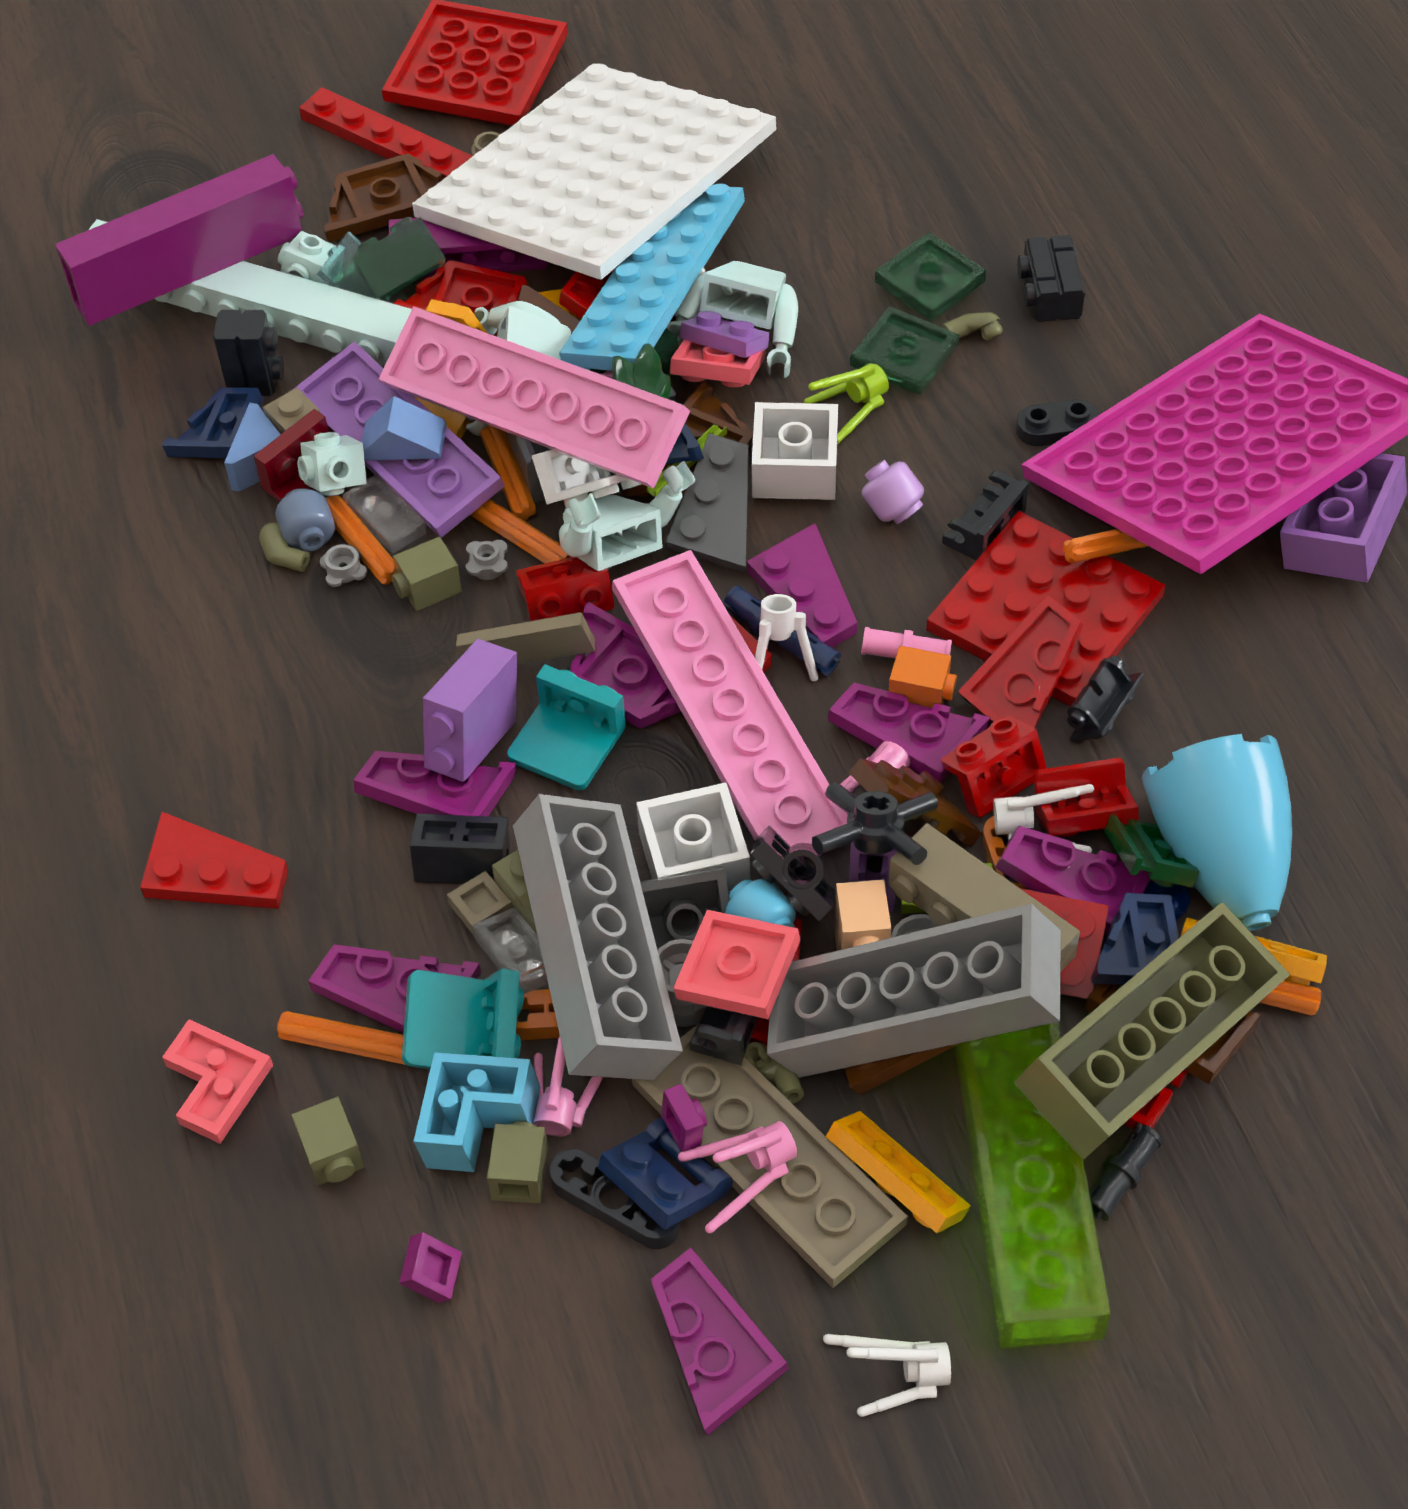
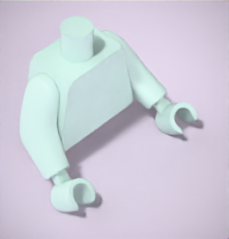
M732 261L697 277L674 314L677 320L669 322L662 333L666 346L669 347L672 339L677 337L676 345L678 348L684 340L680 338L681 322L696 317L702 311L717 312L723 318L734 321H747L754 324V326L769 330L774 325L773 344L776 345V348L770 351L767 356L768 375L771 374L773 364L782 363L785 365L784 378L789 376L791 367V356L787 349L793 345L798 318L796 293L790 285L785 284V273L740 261Z
M524 301L504 304L492 308L490 312L484 307H479L474 312V315L488 334L494 335L498 329L497 337L559 360V352L571 336V330L568 326L561 324L557 318L545 310ZM475 420L473 423L468 424L466 429L472 434L480 436L481 429L488 425Z
M682 461L677 467L671 466L663 472L662 475L669 485H665L650 503H641L617 495H607L594 499L592 493L580 502L577 501V498L571 499L568 502L569 507H566L563 513L564 524L559 530L560 545L563 551L568 556L578 557L593 569L600 571L661 549V528L667 525L682 499L681 492L695 482L694 475L685 461Z

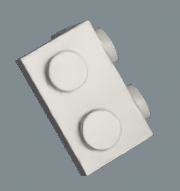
M553 449L532 455L546 504L564 500L565 507H569L568 502L571 499L577 498V501L580 502L588 497V492H591L595 499L619 492L617 483H621L623 490L641 485L619 474L611 475L607 470Z

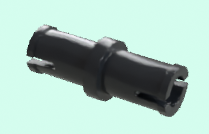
M1141 1123L1135 1124L1132 1132L1115 1155H1108L1102 1165L1104 1171L1087 1195L1081 1200L1082 1206L1091 1215L1098 1219L1102 1218L1103 1221L1109 1220L1111 1213L1128 1189H1134L1138 1186L1142 1179L1140 1172L1157 1148L1163 1143L1161 1136L1154 1129L1145 1124L1143 1126Z

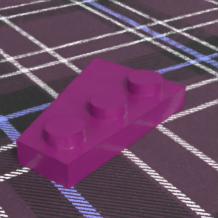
M690 1247L650 1280L703 1428L708 1436L786 1372L789 1367L784 1358Z

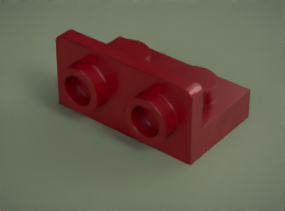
M313 409L254 455L262 490L279 502L292 490H315L306 485L301 479L297 462L298 458L302 456L300 443L315 441V435L329 432L326 416Z

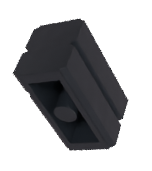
M1070 235L1052 236L1048 240L1046 237L1028 238L1025 241L1024 255H1018L1017 259L1019 279H1026L1027 281L1023 287L1025 306H1032L1037 322L1055 321L1057 318L1061 320L1079 319L1083 312L1085 291L1072 238Z
M221 310L217 314L213 338L226 388H258L262 396H272L275 393L277 380H282L284 376L282 355L275 354L278 345L276 327H269L264 310H245L243 313L240 310Z

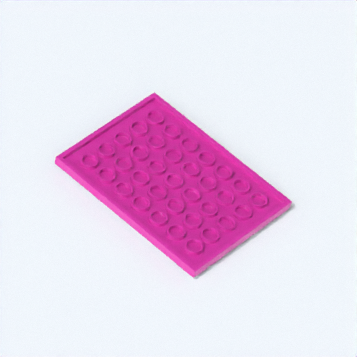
M1259 313L1022 464L1023 476L1025 479L1182 565L1202 574L1407 436L1408 379Z

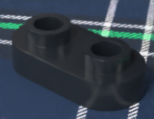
M1079 399L1027 406L1018 414L1016 434L1022 442L1031 446L1052 445L1097 417L1098 411L1091 403Z

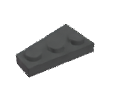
M709 433L702 450L704 458L698 460L693 472L695 482L685 492L666 540L667 549L679 553L691 550L695 558L746 573L749 447L746 444Z

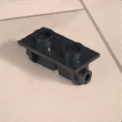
M1110 656L1103 659L1089 679V683L1097 694L1091 686L1084 687L1067 710L1069 716L1067 722L1075 729L1070 740L1100 739L1107 735L1113 729L1114 720L1122 708L1133 699L1135 689L1145 676L1143 672L1128 675L1124 670L1125 664L1121 658Z

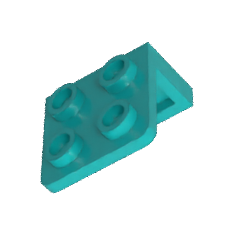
M544 664L536 676L539 705L509 747L508 759L511 763H516L517 766L570 788L583 790L587 788L626 728L623 695L618 694L608 686H598L578 678V676L568 670H558Z
M501 968L485 980L425 970H416L411 973L407 980L402 1061L404 1064L410 1067L430 1069L434 1052L518 1059L521 1049V1038L516 1034L517 1016L522 1010L524 1001L523 989L519 987L520 971Z

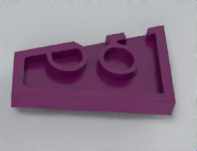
M815 523L747 561V573L768 595L783 594L793 598L796 602V612L806 614V631L826 645L834 647L857 634V620Z
M854 682L829 709L828 721L876 749L885 741L896 743L907 752L910 758V768L920 774L922 771H926L942 782L950 772L943 768L941 758L955 750L959 744L969 741L986 730L989 726L990 717L974 713L973 718L950 713L951 707L934 703L933 708L908 702L905 695Z
M374 751L353 780L354 792L414 814L489 816L516 776V763L500 762L499 767L477 766L470 776L462 782L424 768V755Z
M1018 826L1012 834L995 866L996 869L1032 891L1109 905L1104 930L1105 935L1109 932L1119 903L1126 893L1143 894L1150 880L1144 870H1139L1137 876L1131 875L1125 864L1117 861L1116 854L1102 850L1097 855L1076 849L1072 841L1022 826Z
M334 944L308 982L311 991L403 1033L407 980L411 973L416 970H425L478 979L482 972L480 963L463 961L462 965L439 963L437 957L420 955L419 960L392 957L389 951Z

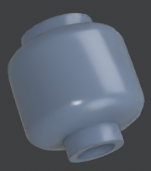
M308 489L292 490L277 505L276 519L282 537L289 547L302 551H314L325 545L332 538L335 531V523L328 501L321 493Z

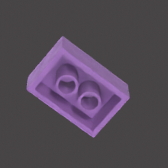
M1380 453L1288 515L1280 531L1284 569L1368 583L1407 495L1405 457Z

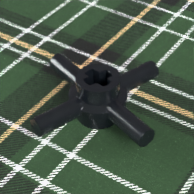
M837 782L827 787L826 797L848 814L847 824L812 837V846L817 854L821 855L853 842L857 850L866 854L881 855L894 849L914 865H919L926 859L927 850L905 834L903 830L905 821L937 809L938 801L932 792L898 804L894 796L885 792L870 791L856 797Z

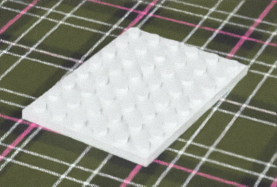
M593 63L413 202L414 217L602 280L776 131V116L762 113L755 108H745L731 104L724 99H714L700 95L693 90L676 88L662 81L642 78L631 72L611 69L604 64Z

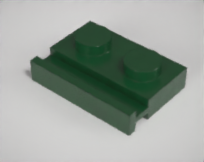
M1110 815L1104 831L1131 875L1137 876L1139 870H1144L1151 881L1161 886L1173 887L1174 884L1193 888L1199 874L1198 868L1185 858H1177L1171 852L1173 848L1165 842L1157 824L1130 818L1127 824H1123L1116 815Z

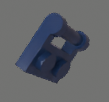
M662 1117L654 1120L646 1131L601 1153L598 1169L664 1230L717 1202L728 1193L733 1184L732 1178L721 1168L714 1169L703 1158L681 1162L678 1159V1155L681 1152ZM663 1149L700 1184L694 1186L656 1151Z

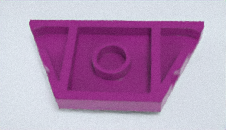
M588 602L584 607L583 616L596 639L595 652L575 655L570 672L574 673L578 678L598 686H608L618 694L623 695L625 720L639 729L681 712L634 627Z

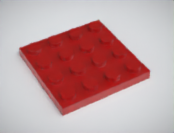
M431 0L382 88L383 101L513 126L528 114L568 35L567 22L444 0Z
M1018 511L927 618L926 630L944 640H952V644L986 661L1048 594L1078 618L1083 626L1051 697L1071 706L1084 687L1091 686L1092 688L1089 679L1098 668L1100 662L1110 656H1117L1164 596L1166 585L1107 555L1069 563L1065 559V552L1062 548L1065 541L1074 538Z

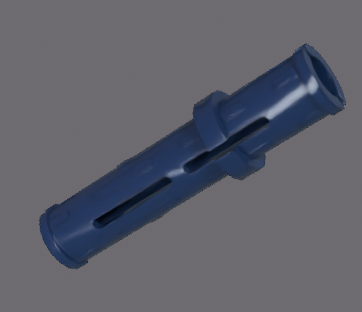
M736 585L726 595L724 599L725 604L723 605L727 611L750 625L751 631L759 636L761 600L752 596L741 586ZM796 630L791 633L788 639L775 641L781 647L804 661ZM807 631L816 670L822 675L828 676L838 666L841 653Z

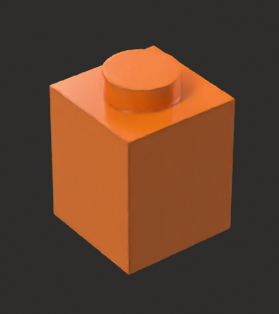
M899 645L889 679V691L905 695L910 703L933 708L934 703L943 705L944 699L952 701L957 675L950 674L951 655Z

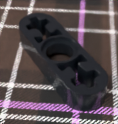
M578 1149L564 1150L553 1158L550 1164L551 1184L554 1192L559 1197L648 1248L663 1249L675 1242L680 1231L679 1222L666 1230L658 1225L652 1231L648 1229V1219L646 1217L651 1220L653 1219L642 1209V1214L636 1212L638 1205L630 1197L627 1203L618 1209H609L600 1202L601 1196L607 1190L620 1188L598 1169V1159ZM577 1167L581 1169L584 1181L573 1177L569 1182L565 1181L564 1170L572 1173ZM587 1183L593 1186L590 1196H588Z

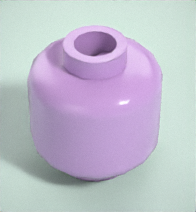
M883 460L865 474L869 481L864 485L861 495L879 520L883 522L893 520L895 524H899L923 505L920 499L924 494V488L906 463L900 461L888 465Z

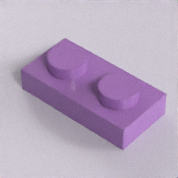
M702 311L696 317L681 322L680 338L747 358L768 348L769 332L755 329L754 324L747 321L732 322L722 319L721 314L717 312Z

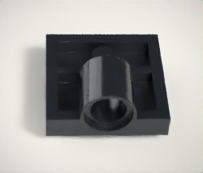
M769 825L755 840L751 855L756 860L752 865L768 882L773 883L777 879L790 892L786 898L800 914L807 917L811 913L820 921L833 908L835 890L822 878L825 866L823 854H817L812 844L802 842L790 846ZM801 856L813 860L816 865V871Z

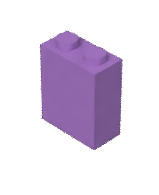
M477 638L423 697L424 768L464 782L514 725L517 710V652Z

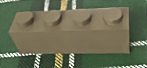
M928 823L912 837L913 840L927 850V857L921 864L914 865L898 852L890 859L888 885L902 901L912 902L925 911L937 926L1032 903L1061 930L1060 973L1076 957L1080 935L1078 929Z

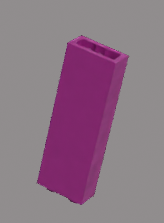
M272 154L56 243L55 247L72 301L88 326L293 240L302 231L300 219L304 217L302 207L294 195V190L298 188V184L293 171L289 166L283 167L276 156Z

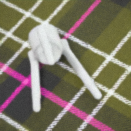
M774 594L765 597L761 601V621L759 623V639L755 659L760 668L763 669L769 640H786L796 630L809 678L815 682L818 680V674L805 628L806 614L796 612V602L790 596Z
M1087 784L1027 797L994 798L993 810L996 835L1008 834L1009 842L1018 826L1034 828L1033 806L1092 793L1094 786ZM1073 843L1076 849L1089 853L1092 852L1090 846Z
M826 1334L823 1337V1341L826 1344L850 1347L846 1352L850 1358L903 1361L906 1382H916V1387L859 1407L857 1414L860 1417L881 1412L916 1399L936 1398V1386L950 1385L951 1361L946 1342H905Z

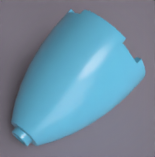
M1242 734L1206 740L1172 752L1174 759L1159 770H1157V766L1148 767L1144 771L1142 783L1165 842L1173 848L1171 852L1177 858H1185L1198 868L1199 874L1194 883L1195 889L1213 908L1223 902L1249 931H1256L1272 924L1270 918L1278 914L1286 890L1292 849L1291 801L1287 776L1277 740L1270 735H1266L1260 738L1261 742H1248L1243 740Z

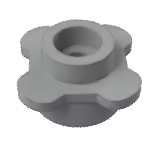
M503 540L470 542L466 546V553L469 555L466 571L470 575L482 580H492L499 577L508 569V563L504 560V554L508 551L506 542Z
M346 544L331 547L320 558V566L326 569L327 572L326 582L328 585L338 587L342 583H348L354 579L361 580L366 576L367 569L364 565H361L359 560L361 553L355 547Z

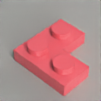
M190 1019L162 1057L166 1067L198 1081V1084L176 1114L179 1125L219 1144L222 1143L273 1067L270 1056Z

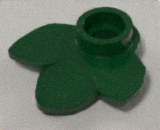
M647 343L642 346L634 363L621 356H613L612 378L614 380L666 399L670 397V377L666 374H661L662 364L660 356L651 344Z

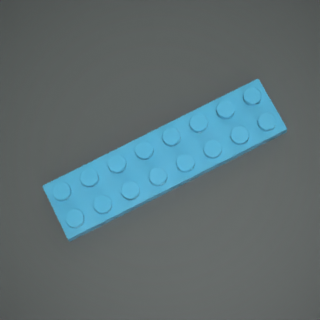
M726 184L711 185L614 269L559 352L560 360L585 369L612 371L613 356H621L634 363L644 344L649 343L654 348L699 276L702 268H704L745 202L743 187H729Z

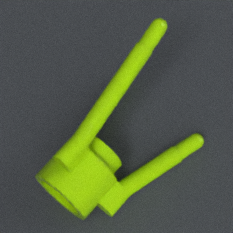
M870 363L857 370L811 382L808 385L811 391L830 386L834 387L805 398L804 403L814 404L846 391L854 402L866 403L837 433V444H839L872 410L884 404L881 395L888 391L889 382L881 367Z

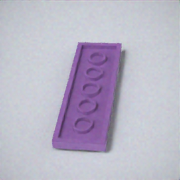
M355 341L296 386L320 410L321 414L326 416L330 432L338 433L339 436L348 435L362 442L365 421L393 396L430 412L414 396L386 386L378 379L384 368ZM446 427L441 459L364 460L365 466L440 538L505 487L502 478L448 427Z

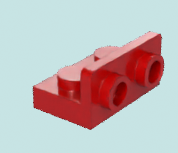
M578 557L565 558L560 561L516 570L518 585L525 598L530 621L575 613L583 614L584 607L588 602L604 611L611 610L615 606L608 569L597 571Z
M1006 716L994 721L989 728L969 741L959 744L955 750L941 758L943 768L958 776L967 810L977 818H981L993 810L994 798L1013 797L1034 783V772L1036 770L1047 768L1037 729L1012 716Z

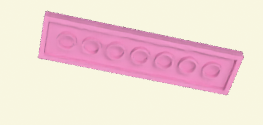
M414 306L378 379L386 386L614 474H619L622 477L653 489L690 413V410L680 403Z
M691 550L613 580L612 590L719 779L722 783H727L732 802L753 839L756 840L770 825L790 846L802 842L812 844V837L847 824V813L826 797L825 792L829 786L828 781Z

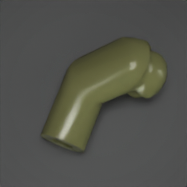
M993 312L967 313L942 324L941 333L948 343L978 330L981 331L983 339L990 340L1002 334L1003 328L998 322L1000 320L999 316Z
M278 522L265 524L260 531L259 541L266 560L275 565L304 572L309 564V553L289 547L282 537Z
M750 1043L744 1057L769 1082L774 1083L776 1088L792 1104L800 1101L804 1096V1091L797 1074L790 1072L768 1056L767 1047L764 1043Z

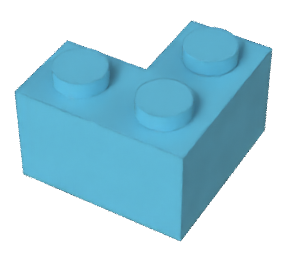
M434 1052L414 1137V1144L426 1168L474 1172L484 1127L495 1128V1124L509 1125L515 1121L533 1123L541 1087L530 1059Z

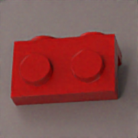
M1122 758L1046 768L1034 772L1035 795L1087 784L1094 786L1092 793L1035 806V811L1047 834L1070 837L1082 831L1105 829L1110 815H1116L1123 824H1127L1129 818L1139 820V807L1126 786L1125 763Z

